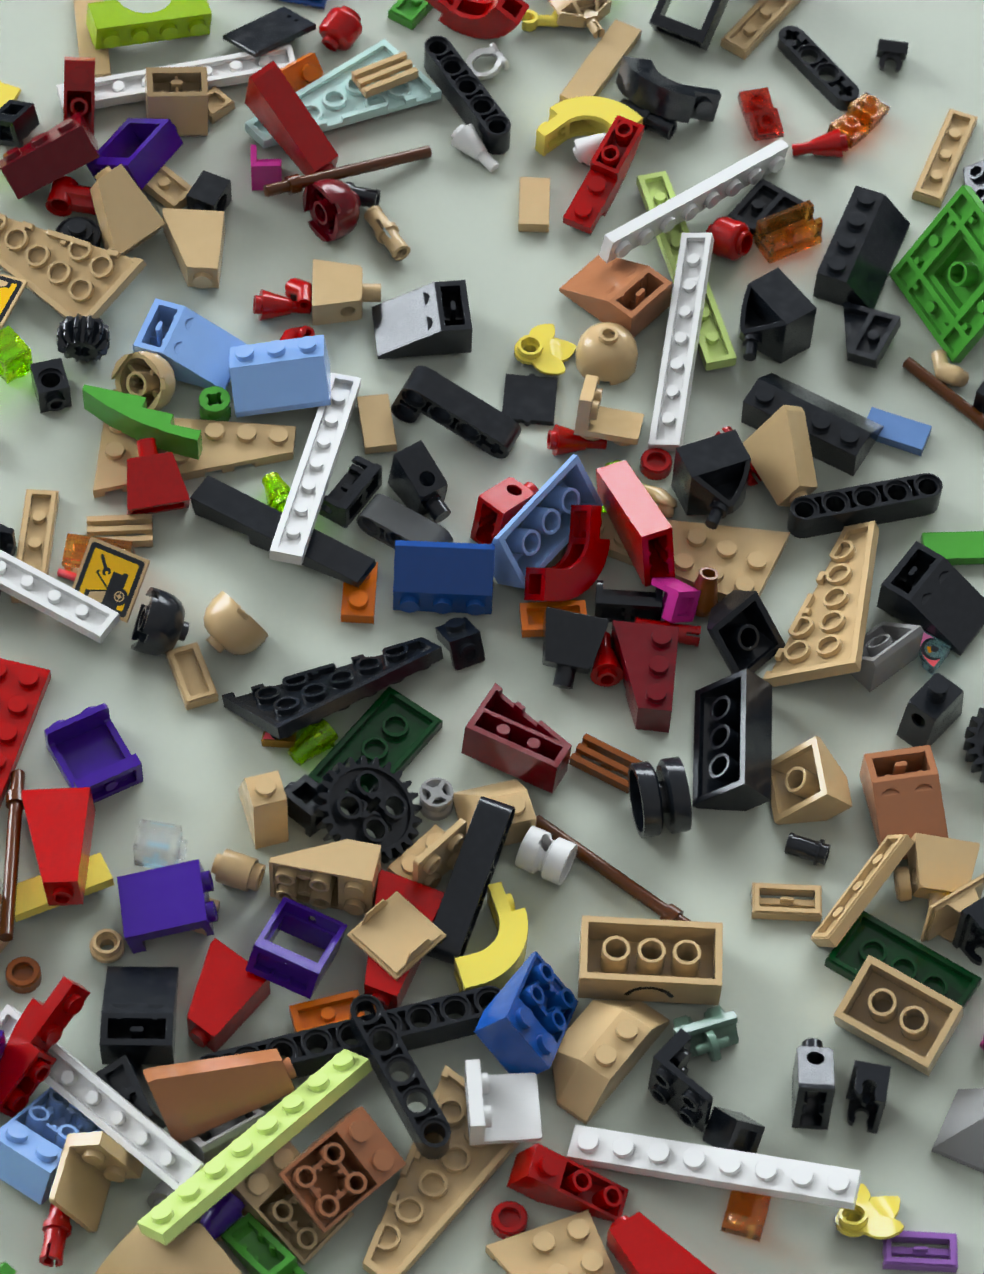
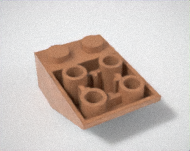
M598 255L560 287L559 292L601 322L620 324L635 337L670 306L673 282L648 265L620 258L606 263Z
M925 745L864 754L859 776L878 846H880L887 835L907 834L912 838L915 833L948 838L939 774L931 746ZM907 853L902 860L908 859Z
M363 1106L349 1111L287 1165L278 1176L321 1232L325 1233L403 1168L406 1162Z

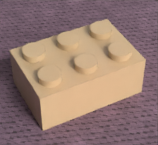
M868 955L833 1016L836 1025L929 1076L964 1014L963 1006L875 957Z

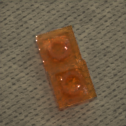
M866 92L849 104L846 114L829 125L827 133L839 128L840 134L846 133L847 145L851 149L879 124L889 112L890 107L881 102L877 97Z

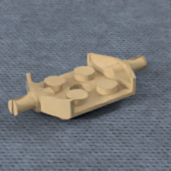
M548 0L558 14V26L586 27L595 39H598V36L601 38L604 35L605 30L599 22L610 13L611 0Z

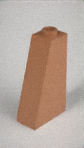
M277 1048L157 1066L143 1070L171 1137L178 1143L187 1141L291 1094L295 1090L291 1079L297 1077L290 1058L282 1059Z

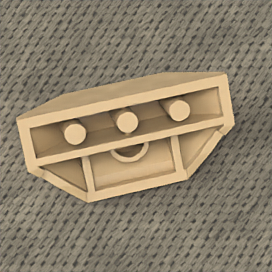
M592 1000L565 1032L552 1062L557 1105L586 1125L670 1024V1020L643 1001Z

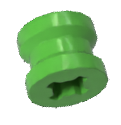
M211 386L200 393L199 414L201 420L229 421L231 418V400L228 391L218 386Z

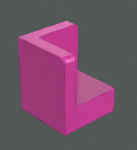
M256 144L250 145L252 191L263 190V186L266 184L282 181L281 159H257Z
M674 577L652 578L651 585L665 591L662 600V609L664 610L662 619L670 623L693 622L701 591Z

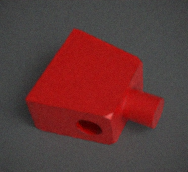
M155 438L138 440L136 443L139 457L127 459V515L154 514L189 508V494L173 453L165 452L158 454Z
M508 477L478 496L470 538L478 544H491L493 538L539 491L537 486L532 482H526L523 485L515 478Z

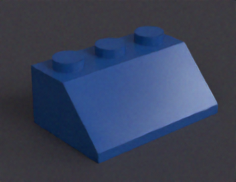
M395 540L393 610H401L407 613L424 611L436 612L438 614H492L495 544Z

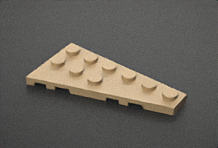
M174 418V425L201 430L202 452L199 460L173 453L183 481L205 477L206 472L221 469L222 473L234 471V467L252 464L256 467L293 460L296 426ZM103 422L94 480V498L105 496V492L122 489V492H127V459L139 457L136 443L138 440L109 426L105 422ZM157 448L158 454L167 452L165 450Z
M601 513L600 539H610L608 557L634 566L608 514ZM668 520L673 531L675 578L693 586L701 568H714L719 574L717 580L718 600H722L733 590L757 591L760 597L790 535V532L718 525L716 529H710L705 523Z
M875 520L844 526L829 554L831 561L827 569L820 571L816 578L818 585L814 593H808L788 630L790 637L784 648H779L774 656L776 663L772 671H766L762 678L770 683L772 687L860 672L879 528Z
M589 1210L485 1246V1252L493 1261L496 1260L507 1274H616Z

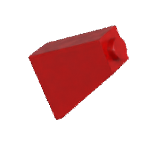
M216 938L210 943L187 1014L188 1035L197 1046L201 1048L206 1046L213 1052H217L270 995V981L246 971L248 961Z

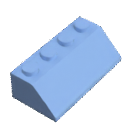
M573 454L493 538L491 544H495L494 578L498 584L525 589L526 567L545 568L569 542L571 505L603 506L578 455Z

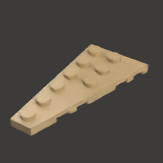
M0 213V267L13 277L27 280L26 288L64 318L66 316L76 317L77 314L82 316L91 314L93 319L100 318L147 266L143 259L121 255L118 251L93 246L90 242L50 229L44 230L26 221L19 222L7 218L6 215Z
M445 1065L442 1071L441 1079L433 1096L451 1128L449 1149L443 1157L433 1160L422 1156L414 1142L412 1143L405 1160L406 1165L401 1169L396 1187L388 1200L386 1211L380 1224H378L363 1260V1269L369 1274H406L520 1144L469 1145L464 1078L447 1065ZM432 1132L425 1136V1139L430 1143L436 1144L443 1140L442 1136L438 1133Z

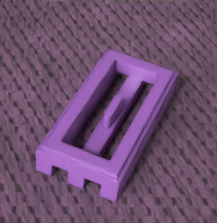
M902 1231L893 1238L882 1239L883 1269L957 1272V1233ZM891 1242L949 1245V1249L928 1248L926 1246H891Z

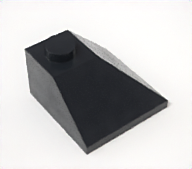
M733 590L711 608L707 630L731 674L746 668L754 673L775 656L779 648H784L785 643L757 591Z

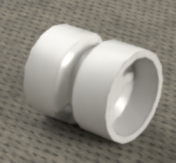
M533 825L522 840L515 859V866L531 874L540 871L543 879L560 886L571 870L578 845L561 837L553 840L550 832Z

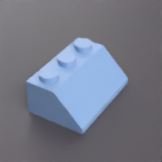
M324 335L230 347L229 370L236 418L331 405L330 359Z

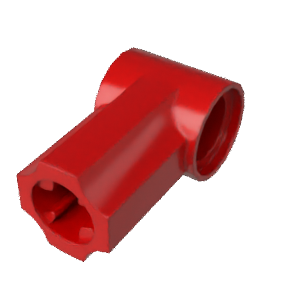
M63 176L52 182L45 205L50 213L59 217L69 216L72 211L96 215L90 192L91 187L81 186L75 179L68 176Z

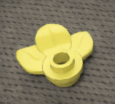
M554 324L535 326L531 329L529 335L521 337L514 347V355L519 362L533 365L538 372L552 376L565 373L566 369L563 363L569 360L576 351L575 344L555 338Z
M861 1183L855 1209L840 1208L835 1217L836 1228L840 1233L849 1237L866 1235L874 1239L893 1238L904 1230V1225L895 1219L900 1209V1197H871L867 1187Z

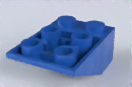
M535 951L484 1009L474 1033L509 1074L536 1073L537 1075L550 1069L578 1001L572 991L553 972L552 967Z

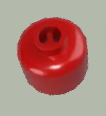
M347 6L332 8L319 25V33L323 38L322 44L331 51H337V49L349 50L362 33L361 17L358 13Z
M720 217L713 224L709 225L706 233L713 234L714 245L712 254L734 261L748 254L751 249L753 236L748 225L742 221L729 217Z

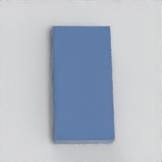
M871 407L867 419L884 426L878 435L877 442L919 456L922 455L932 426Z

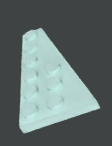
M383 39L296 93L322 132L442 99V90L418 69L417 79L365 99L352 80V71L400 53L386 39ZM256 116L245 122V131L264 149L279 145Z

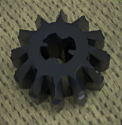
M77 314L76 317L66 316L65 321L60 322L57 329L58 351L64 353L65 358H74L76 362L84 360L89 363L91 359L97 361L101 359V356L107 354L110 345L109 326L103 324L102 319H93L91 314L88 316Z

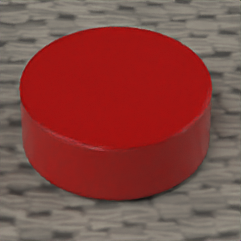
M651 448L642 454L640 471L648 479L662 480L671 473L672 457L666 450Z
M505 1201L494 1208L491 1215V1227L493 1232L501 1239L523 1233L527 1229L528 1214L521 1204L514 1201Z

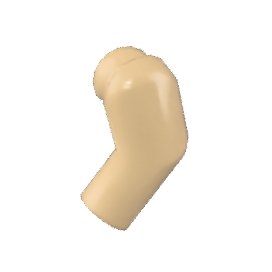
M935 350L931 354L935 376L940 381L958 387H963L968 383V372L959 366L949 363L945 350Z

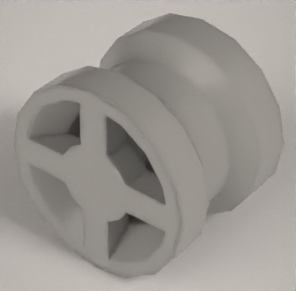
M442 778L426 780L419 790V805L422 806L420 812L427 819L433 821L443 820L451 814L453 809V787Z

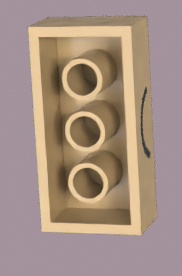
M582 915L579 941L578 998L719 1005L722 990L723 923Z

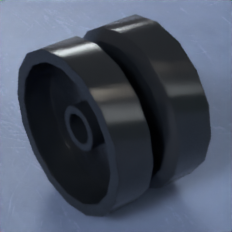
M679 757L661 759L656 771L648 761L631 763L628 770V787L632 814L639 836L641 838L659 836L662 832L663 824L672 834L691 830V797L686 772Z

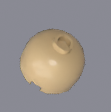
M612 322L597 323L589 327L580 336L575 352L576 367L584 378L586 374L599 376L598 384L599 381L610 382V385L620 384L628 380L635 372L638 361L636 340L628 329L620 324Z
M138 351L123 355L116 362L112 371L111 379H115L116 389L113 391L146 397L148 409L162 410L171 401L175 392L176 378L174 370L169 362L157 353Z
M224 591L216 595L205 610L203 617L204 627L210 634L206 641L219 653L224 649L233 655L251 653L261 646L269 636Z

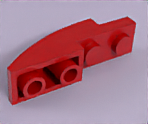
M620 115L616 116L590 162V170L563 216L564 224L591 235L602 215L605 216L622 185L644 133V125Z
M63 976L44 1003L32 998L20 1016L0 1061L1 1113L12 1118L17 1115L18 1112L26 1107L29 1097L37 1086L48 1077L51 1067L57 1060L48 1050L59 1041L63 1030L73 1016L81 1011L84 1001L91 993L79 983Z

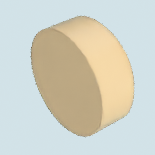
M908 866L896 867L893 874L897 900L899 902L911 901L912 890Z

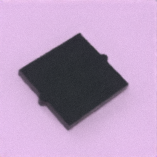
M533 373L529 374V376L506 374L502 412L516 422L524 423L525 426H530V424L553 426L558 378L539 377Z

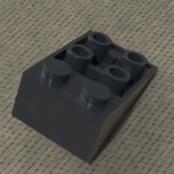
M465 280L433 282L372 307L378 359L470 353L472 350V323Z
M917 541L881 584L877 602L878 608L905 624L920 625L926 634L937 639L934 641L960 656L984 626V597L945 557Z
M107 967L99 1042L102 1064H111L124 1055L129 1056L140 1065L174 1064L178 967Z

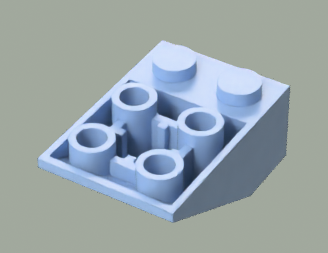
M155 298L133 344V353L138 351L157 353L169 362L174 370L177 381L203 388L218 386L226 390L231 379L229 370L230 347L246 343L186 306Z
M50 1087L0 1127V1179L42 1205L49 1199L67 1134L103 1130Z

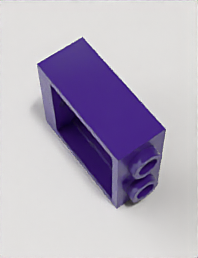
M128 118L99 149L100 157L86 165L94 177L107 166L114 169L122 164L140 190H142L181 147L183 141L177 133L176 126L170 119Z
M283 897L253 945L245 970L311 999L339 951L348 925L287 897ZM279 931L286 932L325 950L318 963L274 944L273 941Z

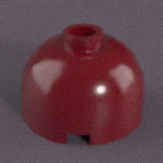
M336 179L319 180L305 187L303 192L304 212L310 210L313 220L308 223L318 238L324 242L338 240L349 234L356 227L359 220L361 203L359 196L351 187L343 181Z

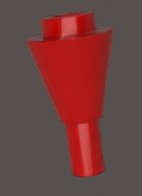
M839 128L811 139L810 142L792 144L793 156L813 153V155L843 158L842 152L848 151L846 133L840 134Z
M262 289L259 295H254L253 313L258 314L259 320L290 315L291 313L311 314L312 307L307 311L299 310L296 305L297 301H292L290 298Z
M557 424L547 434V448L552 450L553 456L586 450V448L606 449L607 440H586L580 435H574V430Z
M609 632L604 634L590 674L591 680L603 687L616 685L623 679V670L611 647V635Z

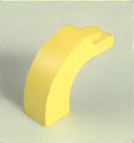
M597 96L570 98L550 107L549 121L543 122L536 130L535 150L544 157L570 138L607 133L617 115L643 125V117L625 104L609 98Z
M502 882L489 884L487 891V904L498 933L497 937L484 950L457 957L454 960V977L459 992L483 986H495L501 990L524 962L528 938L526 909H515L511 893L505 894Z

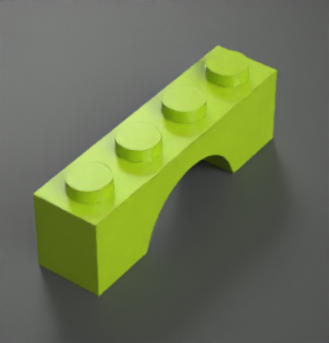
M118 0L88 3L86 25L94 48L98 50L210 34L212 12L207 0H172L164 9L152 13L135 12L124 7Z

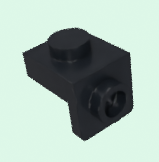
M466 617L452 618L444 625L435 627L438 640L450 652L452 665L455 670H461L485 661L480 631Z

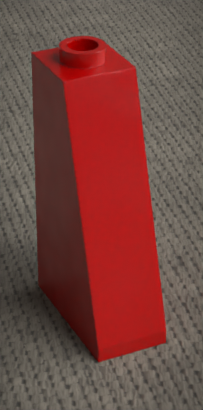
M272 61L251 75L248 81L245 104L304 175L336 168L339 155L278 65Z
M623 460L597 468L598 496L645 587L651 586L652 578H675L672 526L628 462Z
M90 787L22 790L21 797L48 906L83 904L96 811Z
M381 869L378 875L375 905L382 899L386 901L397 891L434 923L445 892ZM368 956L364 994L376 997L385 1010L400 1007L421 960L396 981Z
M640 1212L631 1217L624 1215L616 1219L608 1229L606 1245L626 1274H716Z

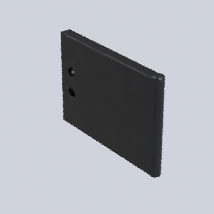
M283 6L224 34L223 39L257 58L315 30L316 24Z

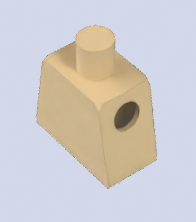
M313 259L312 325L360 320L362 318V302H381V284L363 283V268L360 265Z
M921 833L913 835L911 839L915 843L907 852L912 896L928 899L929 909L930 905L971 881L980 843Z

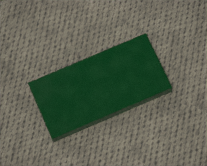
M389 686L308 776L319 784L322 780L324 781L322 777L329 770L332 771V768L338 762L343 764L349 757H352L356 762L362 755H365L368 764L375 757H378L379 767L382 768L390 762V772L393 774L399 770L404 771L442 728L443 721ZM360 783L362 789L369 792L366 785Z
M865 911L861 913L837 947L833 948L824 966L853 982L868 955H871L963 1006V1010L982 980L981 977Z

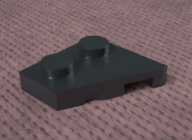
M845 301L843 307L847 360L877 368L901 326V317Z

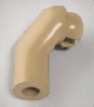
M643 484L654 502L659 504V509L663 515L668 518L673 517L675 507L677 508L676 499L662 488Z

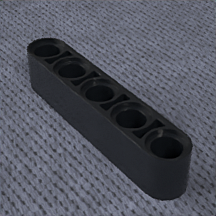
M443 36L428 38L424 45V68L437 87L442 90L443 95L466 125H474L488 153L500 155L507 152L510 148L511 123L508 117L447 38Z
M923 473L800 496L791 502L787 529L794 537L809 538L841 532L844 526L874 520L878 525L930 515L938 508L943 484L936 475Z
M483 796L479 799L434 924L447 937L427 953L426 956L453 965L455 958L464 956L488 891V885L492 880L515 814V807Z
M368 994L356 997L350 1006L349 1025L366 1058L370 1060L375 1074L418 1151L427 1159L435 1160L443 1157L449 1149L451 1128L381 1002L376 997ZM369 1011L375 1017L364 1021L359 1019L357 1014ZM379 1041H385L392 1047L386 1051H379L373 1045ZM400 1071L406 1073L409 1078L399 1082L392 1079L390 1075ZM412 1102H420L426 1109L422 1112H413L407 1106ZM432 1132L438 1133L442 1136L443 1140L436 1144L430 1143L425 1139V1136Z

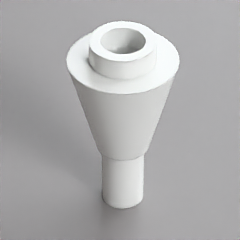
M462 124L454 130L451 135L453 138L451 146L473 159L479 160L491 173L499 167V163L487 152V148L473 124Z
M604 132L575 139V146L572 147V150L580 164L584 162L587 166H590L593 156L607 133Z

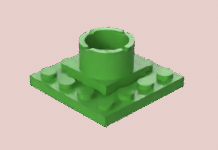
M962 185L889 273L939 345L946 351L949 359L955 363H960L984 335V203L972 187L968 185Z

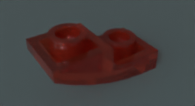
M768 87L739 92L737 98L753 140L760 141L783 137L784 131L778 109L773 108Z

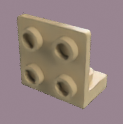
M586 374L578 404L574 435H580L582 438L590 441L599 439L609 440L620 446L637 445L644 414L600 406L603 389L597 388L599 376Z
M460 818L447 831L442 830L435 824L388 866V872L435 889L440 883L442 876L450 869L452 871L454 869L466 836L467 822Z
M103 1131L67 1134L55 1179L51 1187L49 1202L88 1232H97L111 1181L124 1182L125 1179L141 1178L144 1164Z

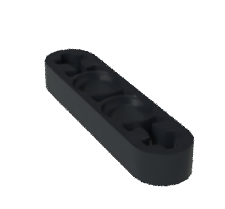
M796 26L783 27L779 32L777 42L780 52L835 108L842 111H849L855 108L859 97L857 85L802 29ZM810 55L816 58V61L806 62L802 57ZM830 74L835 79L826 81L821 79L820 75Z

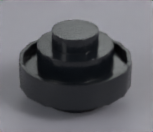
M76 216L62 221L56 228V232L90 242L93 246L100 247L101 232L99 226L87 217Z

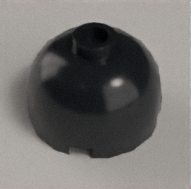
M150 587L146 596L152 598L148 606L141 604L132 633V640L138 639V642L131 645V649L145 654L160 655L172 650L178 640H185L189 630V622L184 621L185 609L182 602L176 596Z

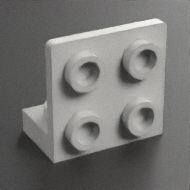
M480 1059L465 1060L464 1083L469 1145L541 1141L542 1127L536 1073L488 1075V1073H481Z

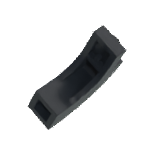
M623 56L615 82L620 92L635 105L644 110L647 109L650 113L682 123H689L690 119L713 122L721 99L719 90L684 85L666 78L656 70L652 60Z

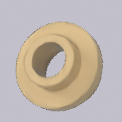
M99 930L90 940V953L95 960L101 963L115 962L122 957L125 951L124 939L115 930ZM105 945L113 946L110 950H102V947Z

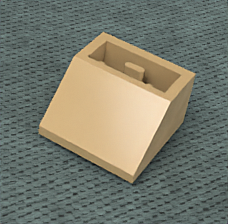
M146 67V118L170 119L176 126L180 137L208 136L207 67Z

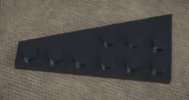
M423 637L385 647L382 650L383 654L379 656L365 657L361 654L351 657L352 664L336 668V665L331 663L284 677L280 685L265 687L262 683L252 686V693L235 697L233 692L222 695L225 708L278 739L293 736L296 731L308 725L321 722L324 717L332 713L345 710L351 704L365 697L374 696L379 690L391 684L402 682L405 677L417 671L428 669L431 664L443 659L442 647Z

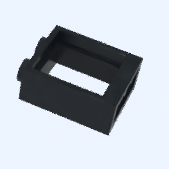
M671 0L658 1L649 23L653 30L707 51L729 0H713L701 30L666 17L665 14Z

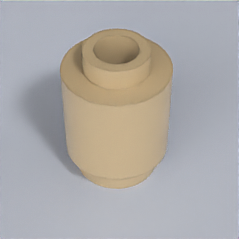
M226 849L223 854L218 853L216 855L211 873L216 874L215 881L245 892L249 890L258 891L266 866L259 863L257 858Z

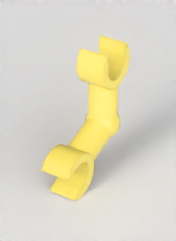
M527 10L522 18V30L530 32L536 30L537 27L557 28L559 27L557 25L558 14L555 10L552 15H538L533 10Z

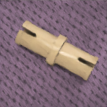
M380 206L370 207L365 212L364 219L375 231V238L380 244L385 245L394 260H403L409 255L410 247L400 236L398 226L394 222L389 221ZM383 228H385V229L387 230V232L390 234L391 238H389V237L387 236V234L384 232Z

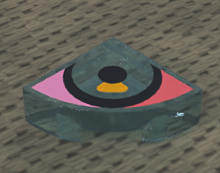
M926 631L923 632L919 657L924 669L933 675L948 657L952 647Z

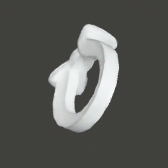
M494 42L489 45L490 47L474 50L466 59L467 65L479 80L493 78L502 67L505 71L510 68L507 59ZM495 56L498 60L490 71L480 73L473 69V63L479 57Z

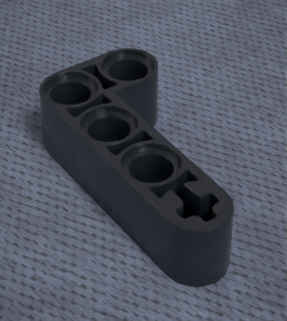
M420 365L414 368L391 406L394 416L403 422L414 423L422 413L489 455L500 459L508 456L521 434V426L514 419L426 366Z

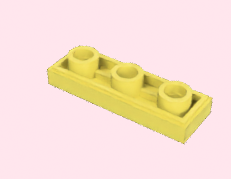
M101 852L89 857L84 896L114 885L113 877ZM41 875L17 883L15 922L60 906H48Z

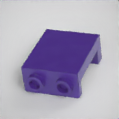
M106 703L88 707L80 714L69 719L58 720L44 730L46 747L69 788L90 787L94 803L143 782L142 763L136 753L131 755L110 719L109 708Z
M199 859L117 877L124 938L133 954L146 951L145 941L200 928L205 930L207 936L214 935L213 922L218 921V913L215 902L210 901L209 892L214 891V884L210 870L204 871Z

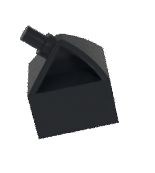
M778 267L748 283L744 295L738 334L745 348L743 358L747 361H754L757 351L781 364L810 348L817 308Z
M736 430L677 447L675 451L671 487L686 515H708L705 525L710 529H716L720 520L725 518L727 514L735 512L745 500L751 457Z

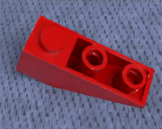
M65 57L64 120L80 111L94 135L95 58Z
M539 1143L516 1154L507 1187L537 1202L577 1213L589 1210L592 1217L614 1222L622 1216L629 1189Z

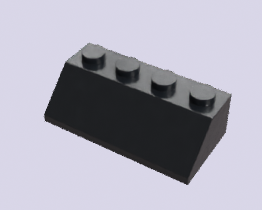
M855 186L817 271L813 297L841 306L846 301L871 309L875 308L910 226L907 219L885 194Z
M774 373L757 379L744 399L742 406L741 422L754 429H758L783 405L802 407L805 412L812 457L851 476L855 475L884 427Z
M746 668L695 691L692 806L698 809L747 811L771 801L772 685Z

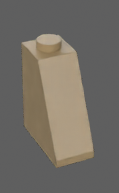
M122 164L114 169L107 166L94 176L97 181L90 188L104 249L108 250L109 248L125 256L157 234L166 224Z
M163 208L162 218L166 223L163 226L164 235L187 286L203 289L219 288L225 239L224 211Z
M783 405L746 439L743 445L751 457L752 465L777 505L790 507L791 502L795 498L810 495L818 488L805 412L802 407Z
M279 771L244 778L238 788V793L255 849L288 842L287 797Z

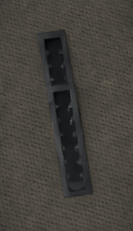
M208 475L190 497L194 513L248 535L250 544L270 552L282 512ZM314 529L302 565L359 588L376 566L375 559Z

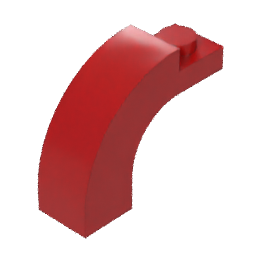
M425 0L442 14L438 19L442 24L458 33L478 39H495L509 34L519 25L529 8V5L523 0Z
M571 505L570 536L566 553L552 567H526L524 600L567 601L583 594L594 584L606 563L610 546V539H600L602 506Z

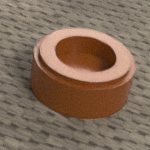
M30 957L13 959L5 970L7 985L16 993H30L41 983L40 966L37 961Z

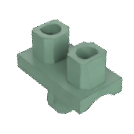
M715 1006L707 1009L703 1020L693 1022L691 1017L687 1015L674 1018L673 1020L674 1035L682 1028L692 1036L691 1057L707 1053L710 1060L716 1062L721 1059L720 1049L739 1043L736 1028L738 1018L734 1010L726 1013L721 1006Z

